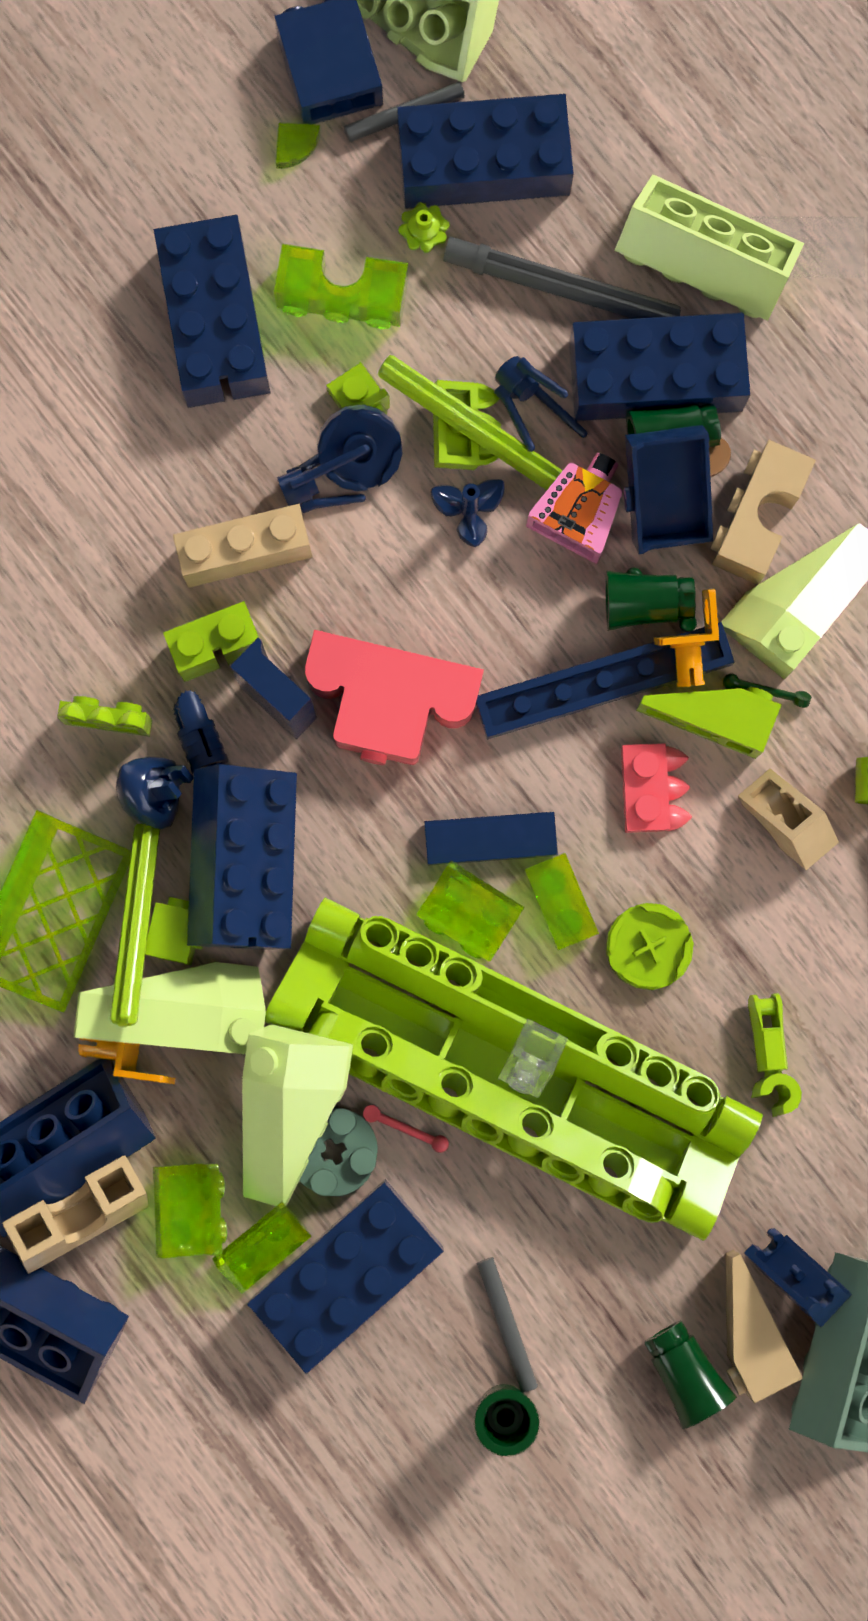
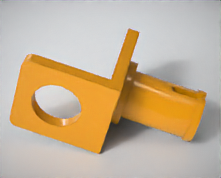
M715 589L702 590L705 633L654 638L655 645H670V648H675L677 687L705 685L701 646L705 645V641L719 640Z
M79 1039L97 1043L96 1046L79 1044L78 1050L81 1057L115 1060L113 1076L175 1084L176 1078L136 1072L140 1044Z

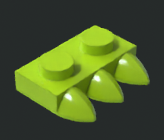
M437 380L435 382L436 385L501 428V424L494 417L479 411V409L491 407L500 400L492 388L484 384L448 380ZM433 414L435 468L475 470L479 466L488 465L498 459L488 450Z
M74 696L73 702L60 701L57 718L65 725L150 737L152 719L146 712H142V706L116 702V708L99 706V700L84 696Z

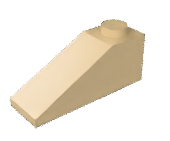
M731 1250L725 1254L727 1356L733 1367L726 1370L737 1394L741 1395L746 1392L747 1396L754 1403H757L803 1378L741 1254Z

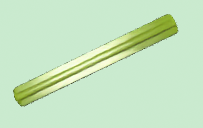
M389 355L381 365L378 376L545 490H548L561 474L562 470L535 451L529 452L525 444L394 355Z
M142 823L136 824L133 831L110 1013L111 1023L119 1027L134 1026L138 1020L160 835L159 829Z

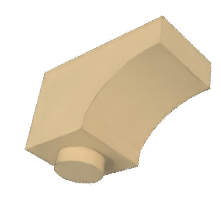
M771 768L738 795L742 805L765 827L779 848L805 870L809 869L839 843L826 813Z

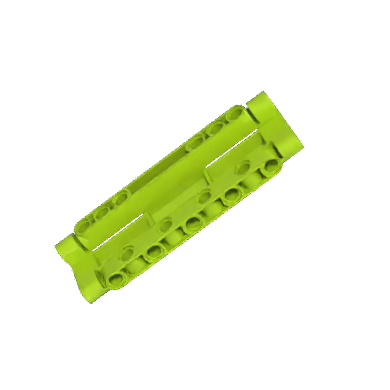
M324 897L319 905L301 948L266 1010L265 1022L270 1025L273 1024L353 1044L349 1069L350 1075L640 1220L651 1223L662 1220L702 1241L706 1240L717 1220L739 1157L752 1143L763 1117L762 1113L727 1096L721 1097L717 1085L709 1077L388 918L372 916L364 920L360 918V914ZM369 941L378 942L382 947L373 946ZM408 960L416 961L422 967L414 966ZM349 963L456 1015L455 1018L349 966ZM448 980L456 981L461 987L452 985ZM363 1048L372 1049L379 1056H370L364 1052ZM608 1058L615 1060L619 1066L613 1065ZM648 1078L655 1080L659 1086L652 1084ZM586 1080L693 1133V1135L690 1136L586 1084ZM443 1088L454 1090L458 1097L449 1096ZM688 1097L695 1100L699 1106L691 1103ZM523 1127L531 1128L538 1137L528 1135ZM604 1167L611 1168L618 1178L607 1174Z

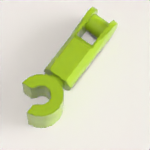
M772 993L770 998L759 999L757 995H750L748 1011L753 1031L757 1072H764L765 1076L755 1083L751 1098L770 1095L774 1088L779 1094V1100L771 1108L772 1117L788 1114L798 1108L801 1102L802 1091L793 1077L782 1074V1071L788 1070L782 999L779 993ZM762 1016H771L772 1028H763Z

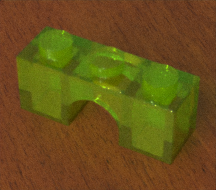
M282 244L274 288L277 308L293 316H306L307 313L324 315L327 320L337 323H345L351 319L364 321L368 326L377 329H388L391 326L401 327L408 285V263L366 257L362 276L351 285L339 286L331 283L325 277L326 262L324 250Z

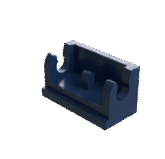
M774 1228L767 1231L768 1236L771 1238L769 1245L762 1250L760 1247L752 1244L744 1254L760 1272L818 1326L822 1327L852 1294L789 1236L786 1235L784 1237L778 1230Z

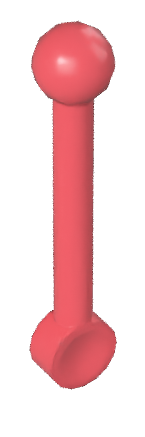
M368 1105L363 1110V1117L367 1122L379 1121L432 1145L433 1150L438 1153L445 1152L449 1147V1141L445 1136L438 1135L434 1137L382 1114L376 1105Z

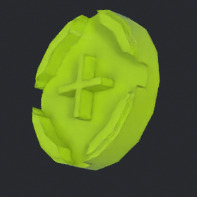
M643 903L628 908L615 918L607 933L605 951L611 969L620 980L637 989L655 990L670 986L684 975L692 961L694 942L688 926L679 913L665 905Z

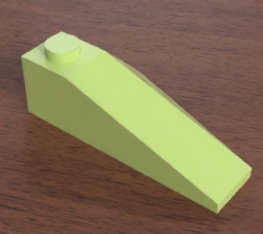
M858 523L747 591L722 620L724 631L785 680L868 580V530Z
M273 1024L248 1034L242 1075L243 1197L281 1208L287 1206L309 1163L308 1158L318 1138L323 1135L328 1125L327 1120L336 1103L341 1100L347 1088L353 1044Z

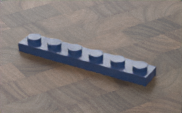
M722 622L718 623L719 640L705 641V645L701 646L703 674L732 666L735 663ZM705 627L679 635L705 633ZM653 642L478 695L476 707L487 740L676 683L675 648H670V645H655Z

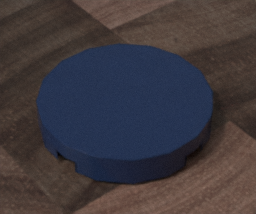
M366 405L347 406L333 413L320 429L317 440L319 463L322 465L365 444L370 447V450L355 460L326 473L327 478L341 488L356 492L366 491L368 488L375 487L376 485L379 487L388 482L398 470L403 454L400 432L392 418L380 409Z

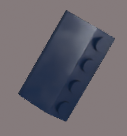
M97 1059L0 1122V1235L3 1238L7 1236L2 1222L44 1200L45 1204H53L65 1199L85 1184V1177L124 1155L129 1157L156 1139L142 1107L123 1077L113 1076L115 1064L112 1060Z
M0 1245V1359L85 1404L120 1339L129 1315L121 1312L112 1303L101 1301L79 1289L73 1282L62 1280L42 1268H38L28 1274L19 1256Z

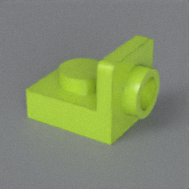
M361 362L326 385L328 393L340 410L347 406L366 405L378 408L386 415L388 413L390 395L385 388H379Z

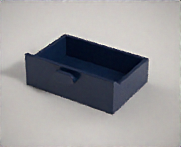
M703 425L625 435L629 487H624V503L626 513L630 512L632 542L638 554H644L653 549L713 542L709 434Z
M257 638L230 666L240 688L296 740L317 719L311 698L268 659L261 639Z

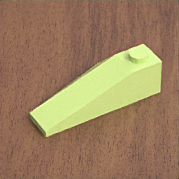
M357 0L362 18L371 19L386 31L388 39L396 45L402 44L417 56L416 61L424 68L464 82L467 80L493 32L499 0Z
M212 962L143 978L138 1020L134 1026L119 1027L111 1023L110 1020L114 985L79 992L73 1037L246 1054L248 1034L264 1028L266 1008L259 967Z

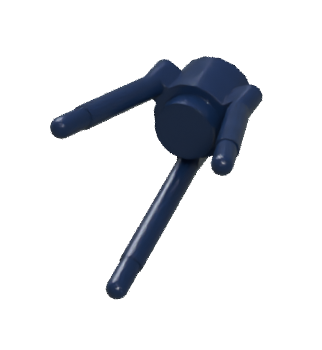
M514 356L499 368L495 375V381L500 386L495 389L494 393L504 403L520 438L529 452L535 450V445L512 399L518 398L523 402L535 395L580 437H587L588 432L539 386V383L561 398L568 397L567 390L534 368L525 357Z
M366 444L314 468L320 464L318 454H316L301 465L286 470L287 474L277 477L287 505L300 504L304 514L316 508L364 502L366 500L364 494L313 499L312 496L320 493L315 482L316 478L368 453L370 447Z

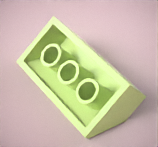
M652 174L631 208L614 251L624 255L629 262L635 265H646L662 272L663 276L672 282H684L699 289L709 299L723 300L738 307L746 316L752 318L760 317L768 321L804 243Z

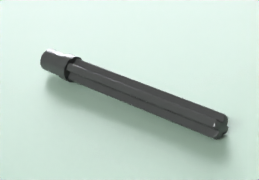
M450 236L445 249L444 262L473 270V273L491 275L633 319L680 316L681 313L679 305L500 252L482 243L478 245Z

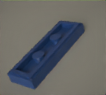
M554 812L424 821L428 866L558 855Z

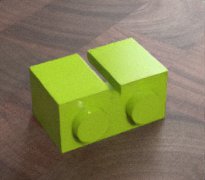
M245 601L163 632L178 673L184 682L220 669L213 653L214 651L221 649L228 665H230L259 638Z

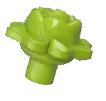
M420 202L413 210L402 213L401 219L403 224L399 226L398 232L407 240L409 249L416 250L420 247L424 253H429L435 245L446 242L447 236L445 231L449 229L450 223L442 217L438 206L433 205L428 209L426 204Z

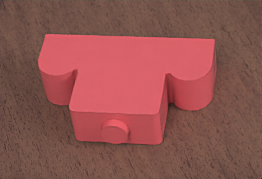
M314 630L305 665V675L309 687L315 695L323 699H333L343 694L333 733L336 746L341 749L361 753V760L377 765H386L387 759L409 765L417 764L430 715H434L435 719L447 728L465 726L474 714L484 669Z

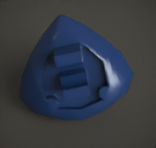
M159 757L133 759L122 765L119 769L116 780L117 797L123 810L129 816L144 825L162 830L172 826L177 814L179 797L182 794L179 786L183 783H191L194 777L185 765L176 766L174 760Z

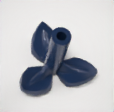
M491 479L478 485L467 484L462 492L459 488L442 485L431 489V497L436 508L446 517L463 514L464 517L456 529L457 533L464 543L477 547L485 540L487 535V524L477 513L478 511L493 512L502 500L505 485L501 479Z

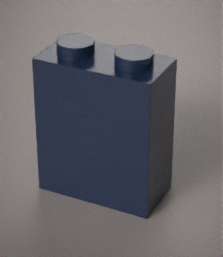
M324 0L322 3L308 7H291L282 14L274 16L277 38L304 127L383 105V85L357 0Z

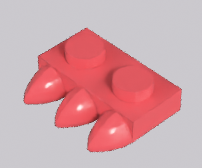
M666 743L622 745L625 833L672 831L685 825L692 818L691 814L681 807L669 804V801L683 796L690 789V786L680 778L667 775V772L674 771L684 765L688 760V756L676 748L666 746Z

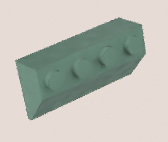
M835 1252L833 1263L827 1272L850 1291L852 1295L822 1327L815 1323L816 1328L811 1347L803 1362V1379L798 1395L792 1404V1419L789 1430L832 1448L868 1452V1260Z

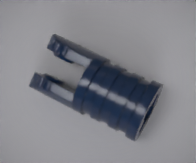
M185 690L177 698L176 704H174L173 715L176 716L175 720L180 730L177 732V736L182 743L181 746L186 754L187 762L190 764V770L194 774V769L225 764L229 759L224 752L222 742H220V736L215 729V723L212 719L208 718L199 695H196L195 691Z

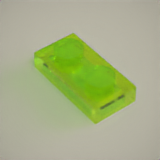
M566 853L524 870L557 951L599 934Z
M282 1201L213 1257L212 1260L217 1269L241 1293H244L312 1236L306 1226Z

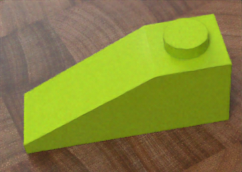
M749 687L748 691L737 688L644 695L636 711L756 759L765 749L782 704L772 701L773 695L767 691Z

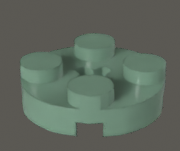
M334 1107L327 1120L328 1125L323 1135L318 1138L308 1158L309 1163L299 1181L318 1195L338 1197L356 1191L367 1182L376 1166L378 1143L372 1127L361 1115L346 1108ZM332 1139L335 1144L341 1142L345 1144L346 1150L341 1153L343 1159L341 1163L335 1164L332 1159L326 1161L323 1159L321 1153L326 1150L324 1143L326 1140Z

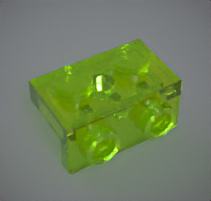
M450 861L416 915L423 920L424 925L432 932L439 935L446 934L460 943L461 948L468 955L491 961L525 907L458 864Z
M193 1163L153 1167L156 1257L164 1259L203 1254L211 1256L222 1255V1244L226 1242L227 1226L224 1218L221 1217L220 1199L223 1198L225 1193V1181L223 1174L219 1172L218 1164Z

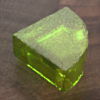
M278 123L277 169L298 165L313 153L319 142L320 125Z

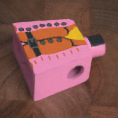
M602 453L595 454L587 470L574 463H569L531 509L526 527L597 564L623 493L621 488L610 483L618 463Z

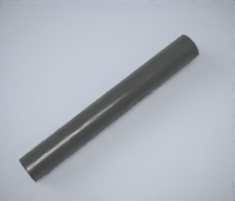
M456 82L344 126L349 142H353L398 124L397 107L452 103L465 98L463 87L460 82Z
M491 1257L479 1261L477 1266L522 1393L534 1390L538 1387L494 1258Z

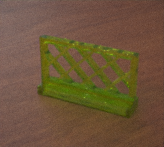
M36 810L0 891V961L2 957L20 951L29 975L14 981L0 977L1 988L65 1013L129 866L131 850ZM61 830L75 836L82 854L57 863L51 848L57 831ZM82 840L99 847L86 851ZM103 850H108L122 856L115 874L100 880L97 879L89 856ZM47 854H49L53 865L41 869ZM84 858L93 882L69 892L60 867ZM55 870L65 894L40 903L33 887L37 876ZM112 880L105 897L100 885ZM96 887L102 901L99 913L80 920L71 896ZM31 894L35 906L23 910ZM67 898L76 923L51 932L42 908ZM37 910L47 934L22 944L16 929L19 917ZM95 920L87 937L83 924ZM78 927L85 943L82 952L63 961L53 936ZM13 934L17 946L5 951ZM49 938L58 963L34 972L24 948ZM77 961L70 977L65 965ZM61 968L67 986L60 1001L42 994L36 979L37 976ZM31 979L35 991L19 984Z

